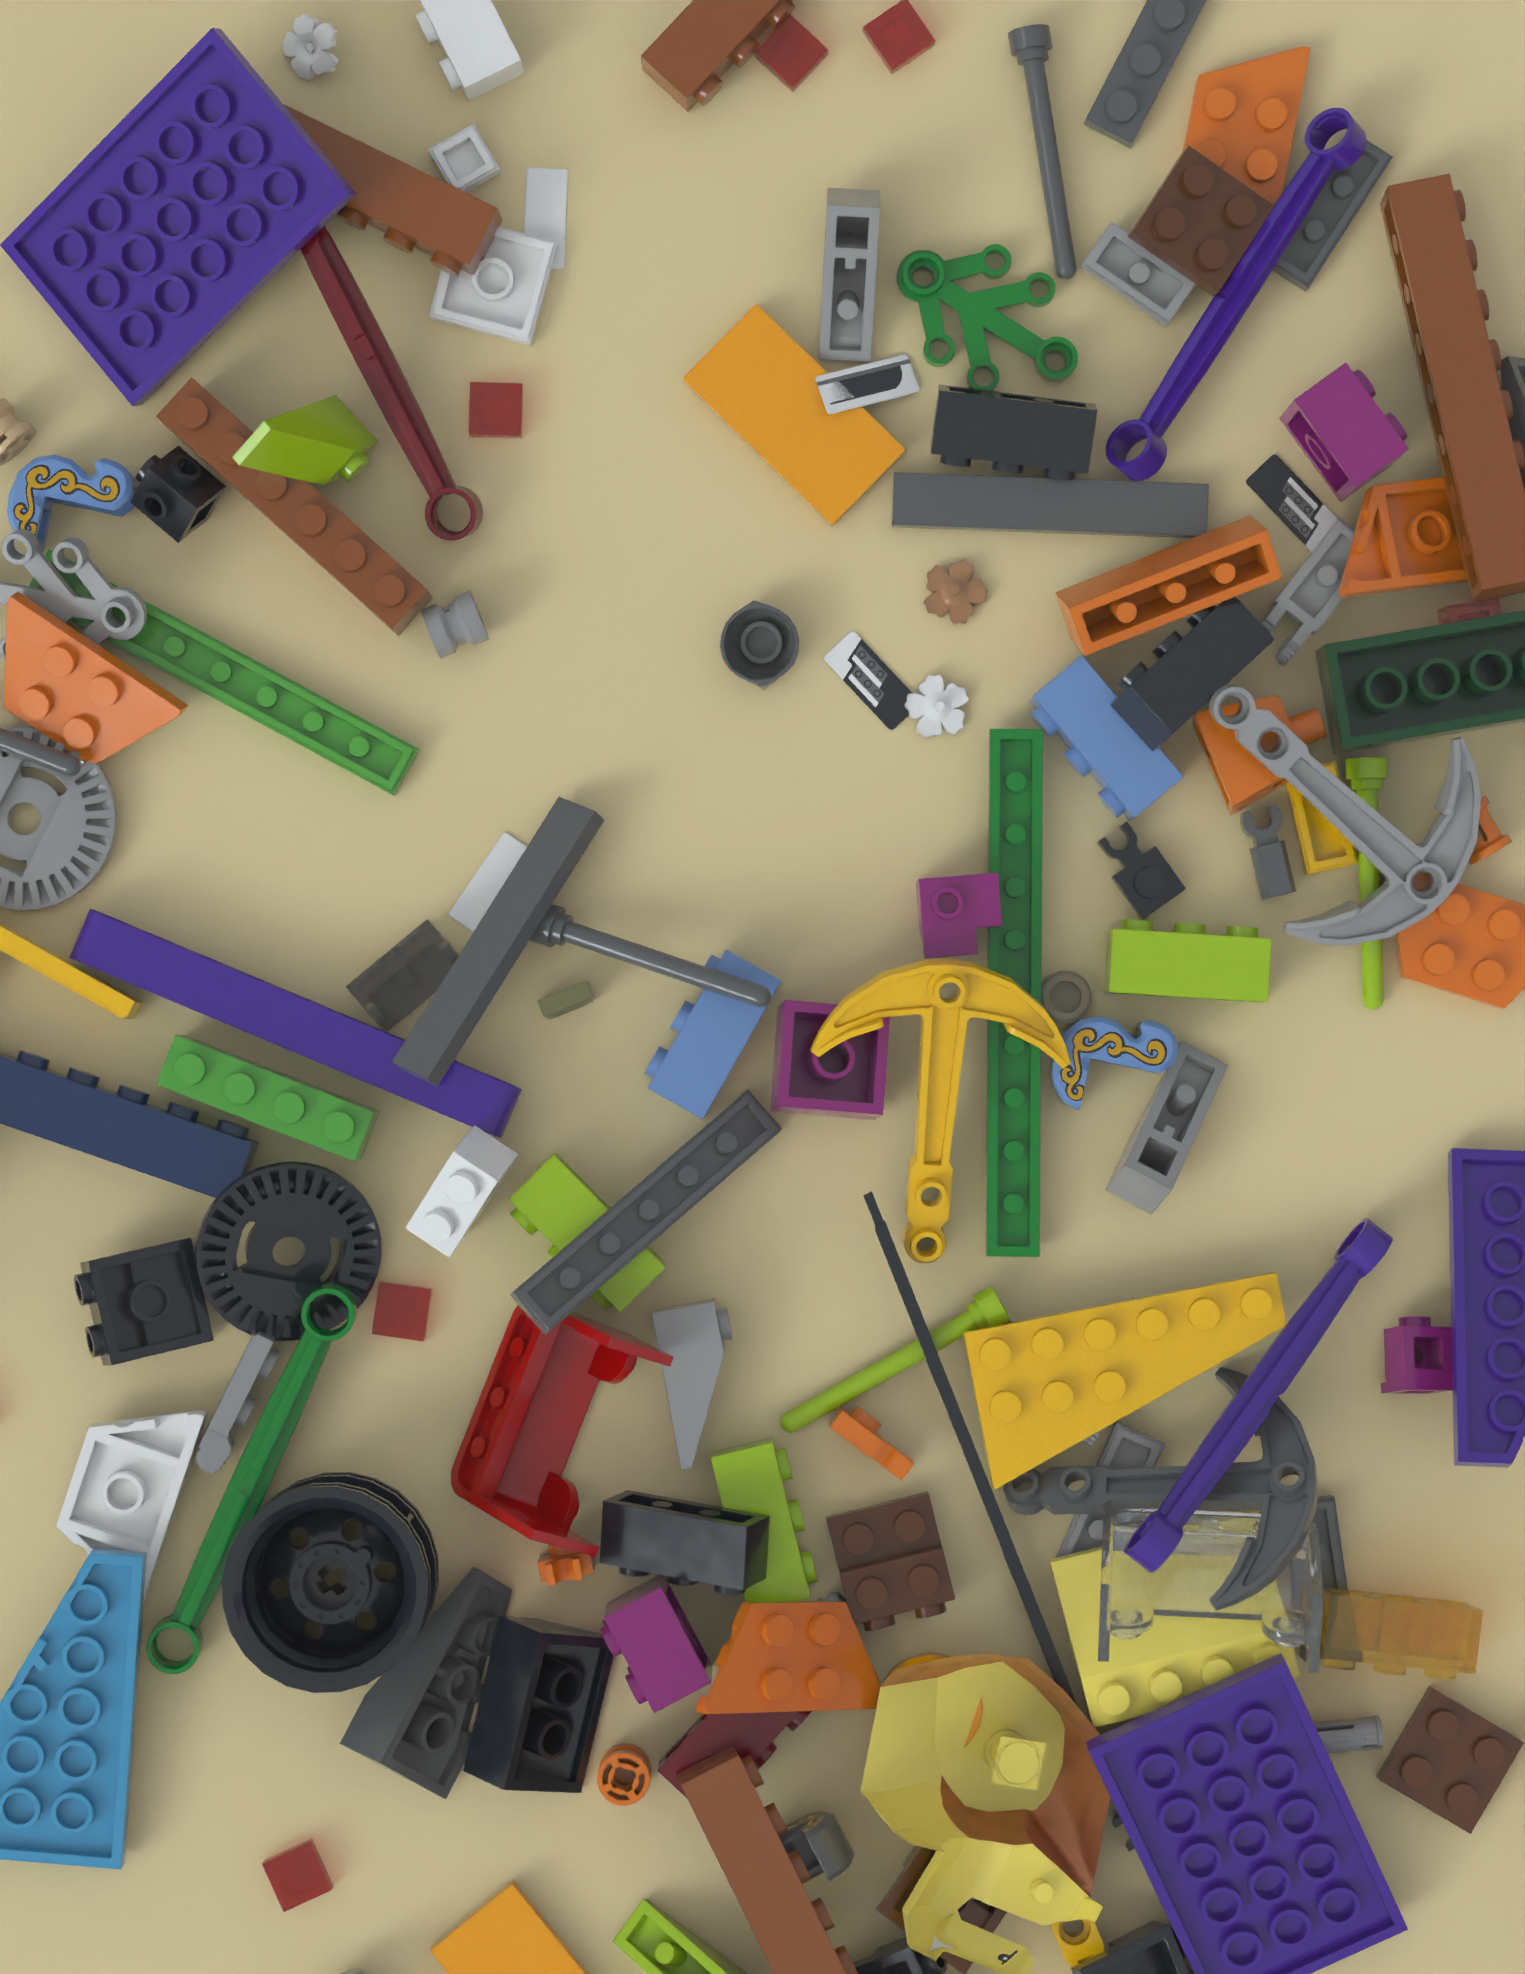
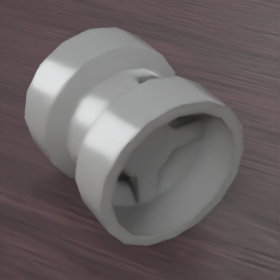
M470 590L455 596L453 602L447 605L448 610L444 611L443 607L437 604L421 609L425 624L440 659L454 654L458 648V641H462L463 644L469 642L477 645L489 640L485 625Z

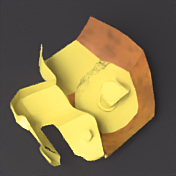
M987 1653L959 1655L902 1667L893 1671L880 1687L860 1790L894 1833L912 1845L936 1850L902 1908L909 1947L935 1961L942 1952H948L1001 1974H1031L1034 1957L1030 1956L1026 1947L961 1920L957 1909L969 1899H977L1042 1926L1058 1921L1068 1922L1078 1919H1089L1096 1922L1103 1908L1091 1897V1891L1110 1795L1086 1745V1741L1100 1734L1069 1695L1028 1658ZM981 1698L983 1711L980 1727L970 1743L964 1747Z

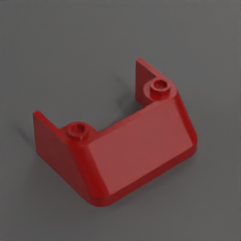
M517 1305L512 1313L451 1471V1485L454 1493L530 1540L596 1557L599 1546L570 1530L579 1510V1499L575 1485L562 1477L568 1458L599 1380L610 1384L622 1382L634 1369L637 1357L669 1367L674 1357L628 1333L571 1312L550 1332L544 1335L521 1307Z

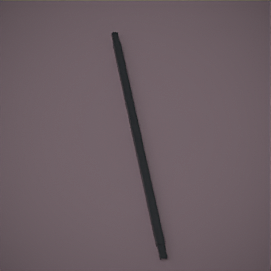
M870 1191V1193L863 1196L874 1221L875 1232L1002 1548L1012 1578L1015 1581L1054 1682L1077 1705L886 1222L881 1216L872 1191Z

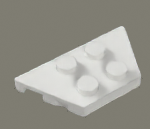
M203 1410L93 1423L88 1428L56 1525L73 1544L82 1546L88 1555L94 1548L147 1552L143 1603L146 1599L208 1412Z

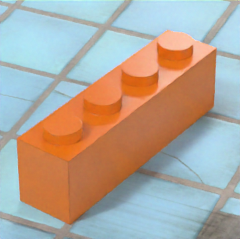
M1249 515L1057 591L1055 594L1071 640L1087 656L1282 578L1267 529Z

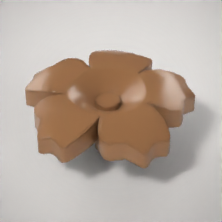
M962 560L959 563H951L948 567V573L937 565L927 572L928 582L926 589L930 592H935L924 600L927 612L942 618L949 609V617L954 625L958 623L965 624L968 617L974 613V608L971 604H984L986 601L985 596L988 592L982 586L980 579L970 581L974 566Z

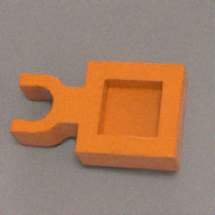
M841 1406L829 1421V1427L902 1481L914 1465L913 1460L877 1433L882 1424L858 1406L855 1407L852 1413Z
M552 1545L547 1546L549 1553L540 1555L537 1561L541 1583L547 1582L548 1586H553L558 1582L575 1579V1581L583 1580V1575L594 1573L596 1567L593 1556Z

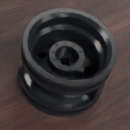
M326 1472L301 1479L277 1493L241 1528L228 1552L222 1576V1605L230 1633L243 1654L262 1673L287 1687L312 1693L343 1692L366 1685L388 1672L406 1654L433 1608L439 1584V1561L432 1532L417 1507L399 1490L377 1478L353 1472ZM355 1519L361 1523L362 1534L358 1539L348 1540L344 1537L342 1526L347 1520ZM303 1528L308 1532L309 1543L306 1547L303 1548L291 1544L290 1534L293 1529ZM389 1561L395 1565L396 1575L392 1580L388 1581L376 1576L375 1568L380 1562ZM328 1566L333 1571L342 1567L347 1573L346 1577L342 1580L346 1587L343 1588L338 1582L329 1586L324 1580L329 1572L324 1567ZM282 1578L288 1582L290 1592L286 1597L278 1598L272 1593L271 1583L274 1579ZM362 1612H371L377 1619L376 1627L369 1631L361 1630L357 1626V1616ZM310 1620L321 1623L324 1629L322 1637L318 1639L309 1638L304 1632L305 1623Z

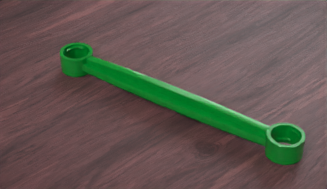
M320 1285L312 1290L305 1300L301 1311V1319L305 1330L270 1395L201 1543L173 1614L159 1620L148 1637L146 1643L147 1657L150 1663L163 1673L179 1674L191 1668L196 1662L203 1645V1636L199 1626L222 1584L228 1552L241 1528L257 1513L303 1413L332 1341L345 1336L355 1321L357 1315L356 1301L350 1291L341 1285ZM333 1294L345 1303L348 1310V1318L341 1327L333 1330L321 1329L312 1321L309 1312L310 1303H313L317 1296ZM168 1628L182 1629L191 1637L194 1644V1652L190 1657L181 1661L169 1660L159 1652L157 1636Z

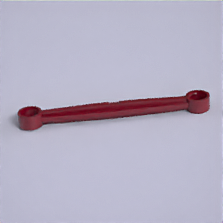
M324 225L301 248L302 254L368 387L430 497L425 507L427 526L434 535L443 540L454 541L473 534L482 522V503L479 497L469 488L456 486L425 416L347 263ZM446 494H457L464 498L469 505L471 512L470 521L462 531L448 530L438 519L437 507L441 498Z

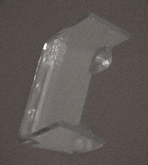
M1112 1509L1105 1513L1102 1531L1098 1661L1109 1662L1110 1634L1120 1639L1137 1638L1152 1628L1153 1615L1261 1621L1263 1634L1272 1639L1276 1645L1294 1648L1306 1644L1308 1672L1319 1673L1323 1584L1318 1527L1313 1521L1302 1549L1275 1581L1240 1603L1216 1611L1209 1599L1221 1587L1234 1568L1247 1537L1250 1536L1257 1539L1261 1514L1196 1510L1182 1528L1184 1533L1175 1550L1155 1572L1149 1573L1126 1555L1124 1549L1142 1522L1158 1509Z

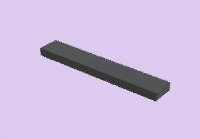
M894 472L892 527L1194 538L1207 532L1209 484L1092 479L1062 480L1036 477Z
M558 797L392 1062L401 1070L438 1087L604 822V819L596 811Z
M747 1090L522 1283L510 1296L540 1331L546 1335L777 1135L782 1128L751 1092Z

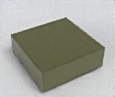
M584 981L537 1001L544 1018L551 1020L593 1003V999L596 998L589 981Z

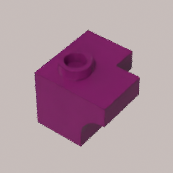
M998 873L924 878L916 881L919 929L922 937L924 959L977 955L976 929L1002 926Z

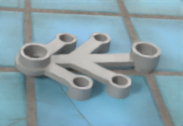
M18 529L3 540L2 552L5 558L13 564H23L42 588L0 581V604L7 605L10 596L20 592L63 622H67L72 617L94 620L81 634L96 644H100L108 636L118 640H127L136 636L144 628L147 621V609L143 598L131 589L113 587L91 560L86 544L80 539L67 538L59 543L53 550L52 559L60 571L64 573L75 572L93 597L78 595L72 590L39 549L38 540L32 532L26 529ZM15 539L24 542L27 548L26 555L16 551L14 547ZM65 547L74 550L77 555V563L69 562L64 555ZM113 607L120 608L124 612L125 622H120L115 618L112 612ZM6 636L0 640V656L4 661Z

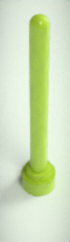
M1388 757L1346 758V780H1351V790H1357V795L1379 813L1378 789H1383V779L1388 778ZM1358 851L1361 903L1381 886L1380 871ZM1382 939L1361 943L1362 1000L1364 1006L1370 1010L1380 1008L1384 1001Z
M991 1285L973 1295L975 1300L966 1305L967 1311L929 1332L937 1352L961 1339L963 1331L1012 1322ZM916 1339L786 1412L780 1420L782 1429L788 1433L796 1432L922 1361L926 1357L919 1340Z

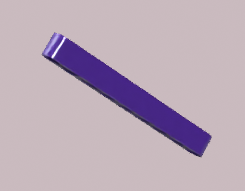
M89 909L69 957L471 1127L475 1125L484 1132L502 1138L522 1091L519 1087L455 1060L438 1087L401 1070L392 1062L405 1039L93 909Z

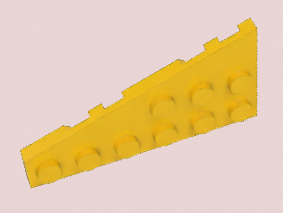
M1270 1272L963 1331L992 1488L995 1490L1283 1328L1287 1323L1277 1273Z

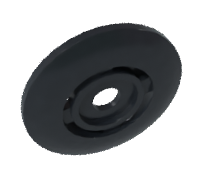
M278 1162L265 1165L245 1173L230 1183L212 1202L203 1217L195 1248L199 1280L206 1297L214 1309L237 1329L252 1336L254 1332L260 1331L275 1337L276 1341L300 1340L305 1330L301 1319L303 1304L310 1292L320 1285L338 1284L345 1287L353 1295L358 1309L367 1298L375 1283L382 1255L379 1226L373 1210L363 1194L340 1174L328 1168L304 1162ZM249 1221L255 1222L246 1239L245 1255L247 1262L238 1267L236 1254L242 1230ZM284 1237H296L305 1246L302 1259L294 1265H281L273 1258L275 1244ZM339 1238L340 1251L337 1263L329 1277L323 1282L320 1277L325 1273L331 1259L330 1239ZM323 1294L317 1296L313 1303H310L309 1312L311 1319L321 1329L331 1330L348 1318V1310L345 1303L336 1295Z

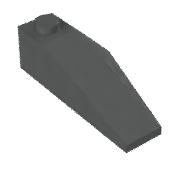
M473 1567L421 1628L406 1654L388 1672L384 1673L366 1693L340 1744L446 1799L465 1763L472 1734L468 1729L475 1703L480 1701L483 1688L481 1679L487 1657L491 1655L500 1616H506L512 1589L482 1570Z

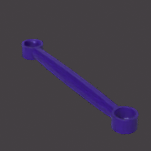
M1327 109L1311 121L1305 133V144L1310 154L1274 204V208L1267 216L1221 290L1211 300L1140 419L1129 420L1120 424L1109 436L1106 443L1107 459L1128 479L1132 481L1146 480L1160 470L1167 456V446L1162 436L1204 377L1262 288L1332 171L1342 170L1351 166L1364 152L1367 142L1366 133L1345 109ZM1347 129L1345 136L1337 145L1324 150L1326 143L1335 133ZM1147 439L1146 446L1141 454L1135 459L1126 462L1129 450L1137 442Z
M1369 1218L1363 1219L1342 1242L1334 1256L1336 1262L1285 1325L1236 1392L1194 1453L1159 1509L1152 1512L1142 1522L1128 1541L1124 1553L1149 1573L1155 1572L1175 1550L1183 1536L1184 1531L1182 1528L1267 1418L1269 1409L1279 1395L1284 1394L1358 1281L1378 1264L1389 1249L1393 1238Z

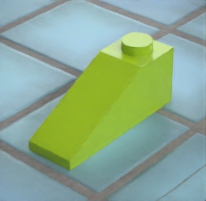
M334 395L264 420L232 458L239 466L325 486L342 478L347 482L356 478L370 463L366 455L376 445L378 440L345 404Z
M642 1899L612 1941L648 1974H748L648 1899Z

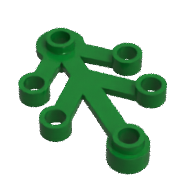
M993 244L986 247L981 253L945 261L937 253L929 250L914 251L901 261L897 271V284L907 299L917 302L919 305L926 337L923 356L927 363L935 367L945 366L952 360L955 352L954 341L944 331L940 300L957 311L970 364L967 375L969 388L993 391L999 381V371L990 360L984 329L1033 359L1036 371L1043 379L1049 382H1061L1072 375L1078 362V354L1075 346L1069 340L1063 337H1052L1044 341L997 311V309L1028 303L1033 307H1043L1049 304L1055 293V283L1048 274L1038 272L1030 275L1026 281L969 293L952 281L978 274H983L989 279L1002 278L1007 274L1011 265V255L1005 247ZM990 254H999L1003 257L1005 265L1002 269L992 270L987 267L985 258ZM921 269L929 271L933 281L927 286L917 285L913 280V274ZM1037 281L1043 282L1047 285L1049 294L1044 298H1036L1030 293L1029 286ZM935 341L944 342L948 346L949 353L943 358L933 357L929 351V346ZM1052 353L1060 354L1064 358L1065 366L1057 371L1051 370L1046 365V357ZM979 369H986L992 374L993 381L990 385L980 386L975 383L973 374Z

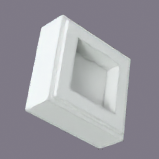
M474 124L428 149L446 183L466 193L501 173Z

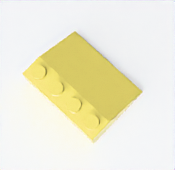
M1244 1510L1184 1525L1182 1528L1184 1533L1179 1544L1168 1559L1153 1573L1146 1571L1124 1553V1549L1130 1539L1049 1559L1085 1709L1094 1728L1146 1715L1280 1653L1292 1677H1300L1289 1626L1276 1580L1257 1594L1238 1604L1218 1611L1214 1609L1209 1600L1234 1568L1247 1537L1250 1536L1257 1539L1259 1520L1256 1510Z

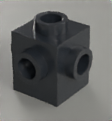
M177 446L161 459L154 455L145 462L136 475V480L140 484L130 503L179 543L209 519L226 485L181 447Z

